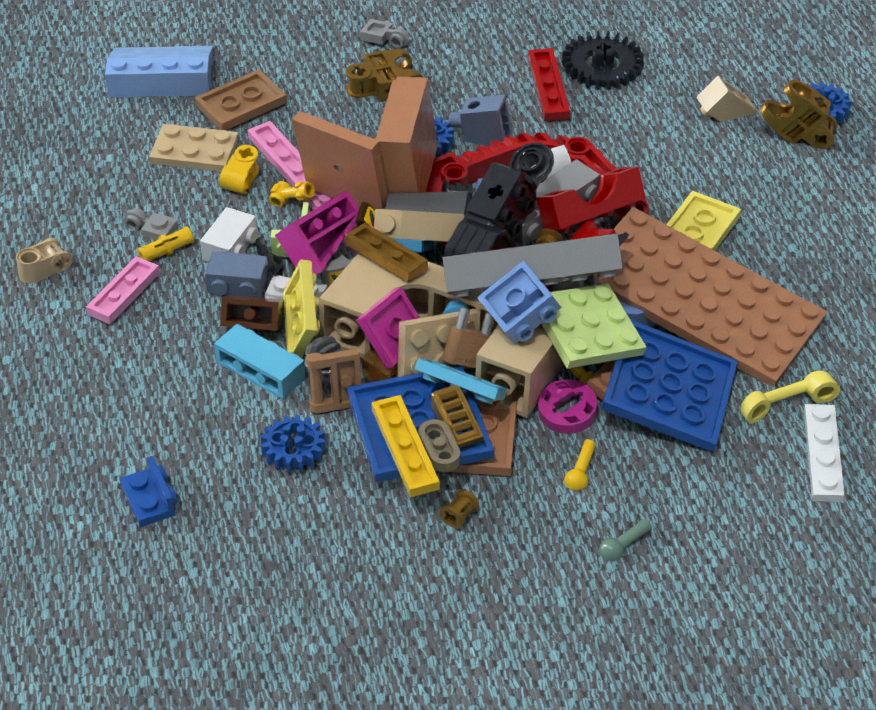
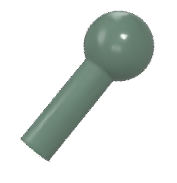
M644 518L617 539H605L599 546V554L609 561L620 559L627 546L652 529L651 524Z

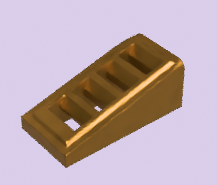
M453 385L431 394L432 411L438 420L448 425L459 448L484 440L479 425L458 385ZM470 429L468 432L457 435V432Z

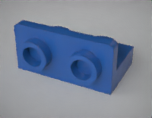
M153 456L147 457L148 469L119 478L120 485L139 527L175 516L173 504L178 503L173 486L167 487L165 483L168 480L163 465L157 466Z

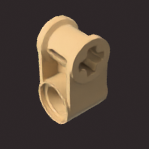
M48 238L36 245L21 249L16 254L18 275L24 283L38 282L68 269L72 264V256L67 251L61 249L60 242L55 238Z

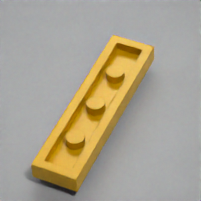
M401 395L372 402V412L410 498L440 490V481Z

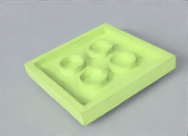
M608 283L550 292L562 308L557 311V316L553 321L549 323L543 322L542 326L567 369L644 354L647 348Z

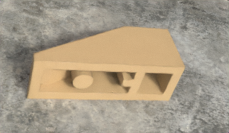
M375 209L374 228L394 239L449 241L458 223L464 219L465 214Z

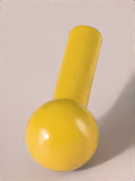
M589 439L584 441L575 468L568 471L564 477V484L567 488L578 491L588 485L586 470L596 446L594 441Z

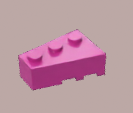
M346 190L275 234L295 268L300 259L312 261V273L317 275L324 270L327 261L337 251L345 235L355 225L359 207L349 191Z

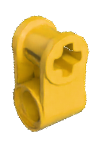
M242 145L235 150L229 162L221 171L219 177L220 188L244 195L248 193L246 190L251 188L253 181L259 173V166L256 164L258 151L255 147Z

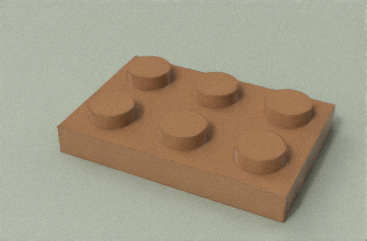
M260 69L194 97L195 106L220 130L230 129L287 103V95Z

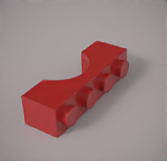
M639 166L621 167L601 174L598 191L588 202L581 199L574 189L556 190L536 197L543 228L564 233L571 231L574 224L580 226L586 221H594L593 217H608L615 214V209L625 210L635 207L636 202L645 199L646 196Z

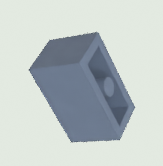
M212 251L205 273L207 293L263 297L269 275L267 256Z

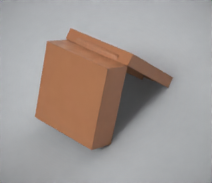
M397 76L396 80L392 81L376 139L299 111L292 119L305 180L314 185L315 191L335 198L348 190L359 209L362 202H368L374 209H385L388 194L426 193L438 147L428 78Z

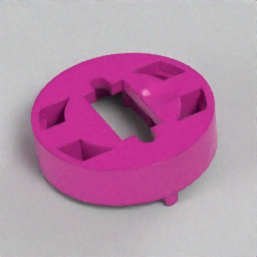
M555 381L541 391L538 397V415L542 423L553 431L565 434L578 433L586 430L594 423L597 416V398L594 391L580 381ZM582 395L580 402L565 412H553L559 407L560 402L564 404L570 399Z

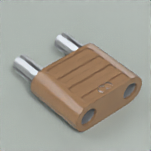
M460 308L456 325L451 326L442 360L451 364L476 368L477 353L492 335L491 331L495 319L490 313H486L481 331L465 328L470 310Z

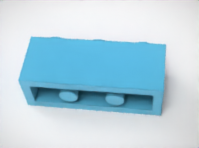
M239 324L234 325L214 343L217 363L281 399L286 398L305 380L303 359L297 354L286 351L275 342L268 341L257 335L253 330L246 329Z

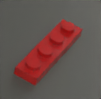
M553 48L528 50V60L544 121L570 119V109Z

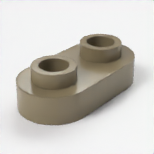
M437 419L427 420L419 427V437L433 468L440 472L455 470L460 464V448L448 425Z

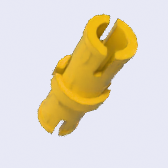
M186 226L166 236L163 234L159 236L158 240L137 248V252L140 258L150 262L165 254L170 256L174 250L194 243V237Z

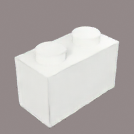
M226 207L200 240L202 260L209 262L212 251L245 254L250 243L254 244L258 237L259 231L256 228L255 216Z

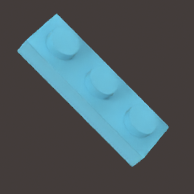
M418 358L415 370L424 373V379L435 383H440V380H444L450 383L449 387L458 385L463 393H466L467 390L477 393L476 399L492 404L493 400H504L508 390L505 387L431 359Z

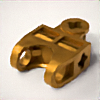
M404 49L378 51L364 54V63H356L347 67L346 76L349 79V84L346 86V92L354 98H363L376 94L380 102L387 100L388 93L386 90L390 91L392 81L396 80L397 76L421 78L423 76L418 70L408 69L412 64V58L408 51ZM406 57L403 63L395 64L398 58Z
M791 80L784 86V91L791 100L789 104L767 100L761 105L760 111L764 120L788 142L795 144L802 138L813 148L829 149L834 144L835 136L833 133L836 131L837 121L832 115H829L831 101L811 86L799 80Z

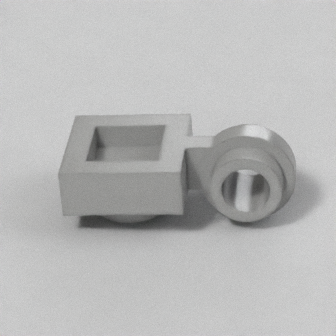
M370 19L360 31L361 40L381 45L386 40H389L390 45L396 49L404 48L409 42L408 32L402 28L393 30V23Z
M139 208L131 209L125 214L124 223L127 228L138 230L141 227L142 236L158 240V237L163 234L166 236L172 234L178 227V219L154 212L149 219H146L145 212Z

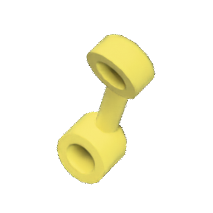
M817 370L808 374L802 381L766 393L761 391L750 393L741 404V414L749 424H753L766 416L770 409V403L803 392H807L816 403L830 402L839 395L840 386L828 372Z

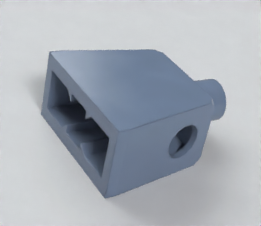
M506 95L468 98L461 112H451L449 115L450 127L462 128L466 142L490 146L491 142L495 140L502 142L504 137L512 136L513 134Z

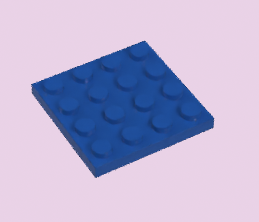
M631 320L647 348L641 356L615 360L600 409L713 452L717 445L738 361Z
M461 365L452 367L454 369L464 372V369ZM422 372L347 387V396L375 482L401 476L372 412V402L401 395L419 435V427L427 420L437 419L431 409V394L449 387V382L440 380V383L426 380L423 378L424 373ZM467 390L463 394L479 425L484 440L460 448L459 465L494 458V448L472 391ZM470 429L457 432V435L468 432Z

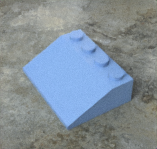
M213 46L114 48L107 58L105 71L108 97L193 96L210 91Z

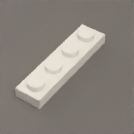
M805 404L804 418L812 501L843 502L844 486L835 405Z

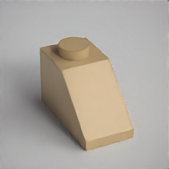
M717 76L696 97L702 105L700 107L701 112L707 118L711 119L714 117L720 122L758 113V110L748 96L720 76Z

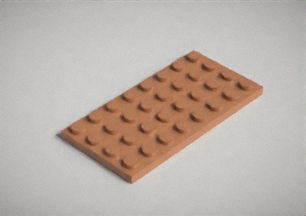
M632 207L614 228L618 235L623 234L625 231L629 234L628 238L620 246L622 269L616 270V276L599 278L598 275L597 285L608 283L619 301L645 312L644 317L695 345L738 361L736 368L775 387L827 314L826 310L635 207Z

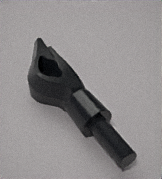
M257 238L254 243L257 247V254L267 256L268 270L275 276L283 266V259L271 253L268 246L263 245Z

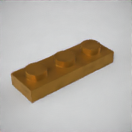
M366 223L345 235L346 245L407 282L428 269V260Z

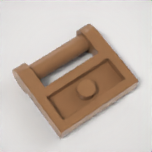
M357 348L327 354L311 353L306 355L305 362L306 367L309 368L312 397L309 400L310 411L313 413H323L351 408L347 396V387L362 384L360 354ZM329 367L330 398H323L321 368Z

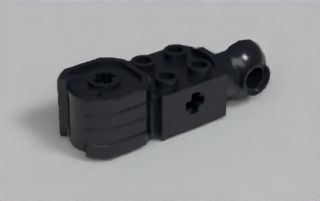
M543 143L525 144L513 154L510 167L500 163H492L466 208L467 214L458 223L445 247L444 257L515 248L514 240L520 235L522 225L527 216L535 208L536 189L540 183L548 178L554 165V155L548 146Z

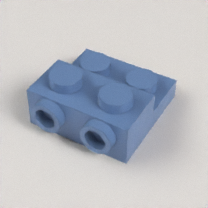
M524 261L477 297L514 344L519 341L525 342L529 340L535 328L543 322L549 323L553 321L557 316V311L562 308Z

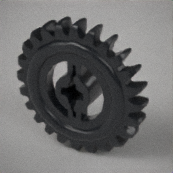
M597 31L595 39L592 38L590 32H587L586 41H584L583 36L578 35L577 40L571 39L570 44H566L565 50L562 52V65L565 68L564 71L570 74L572 79H577V82L580 84L586 83L588 87L595 85V88L598 89L601 86H604L605 89H610V86L618 88L620 84L627 85L629 81H634L641 74V70L644 68V54L641 52L640 46L636 47L635 41L628 44V36L623 38L622 42H619V33L611 40L609 31H607L604 39L601 38L599 31ZM590 56H592L591 67H589L585 62V60ZM614 57L617 58L621 63L615 69H613Z

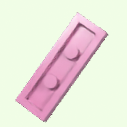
M135 256L86 306L87 315L111 324L160 274L159 265Z

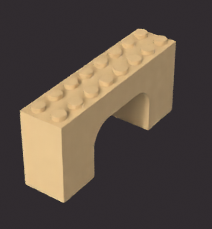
M358 253L319 298V337L325 335L332 336L337 343H340L343 351L357 348L360 357L370 361L376 354V351L357 322V319L397 287H402L420 318L441 315L450 301L460 300L467 305L469 310L475 309L480 312L481 331L485 315L489 312L477 298L483 293L482 288L473 289L470 296L454 298L453 292L447 293L445 272L442 266L428 262L427 270L407 282L361 253ZM494 321L491 331L492 335L477 353L475 376L486 381H490L493 378L491 383L508 389L505 399L499 400L498 406L508 411L511 409L512 392L519 384L516 414L528 418L538 403L541 391L554 381L563 368L564 363L542 324L534 329V333L529 340L525 342L519 341L514 344L499 324Z

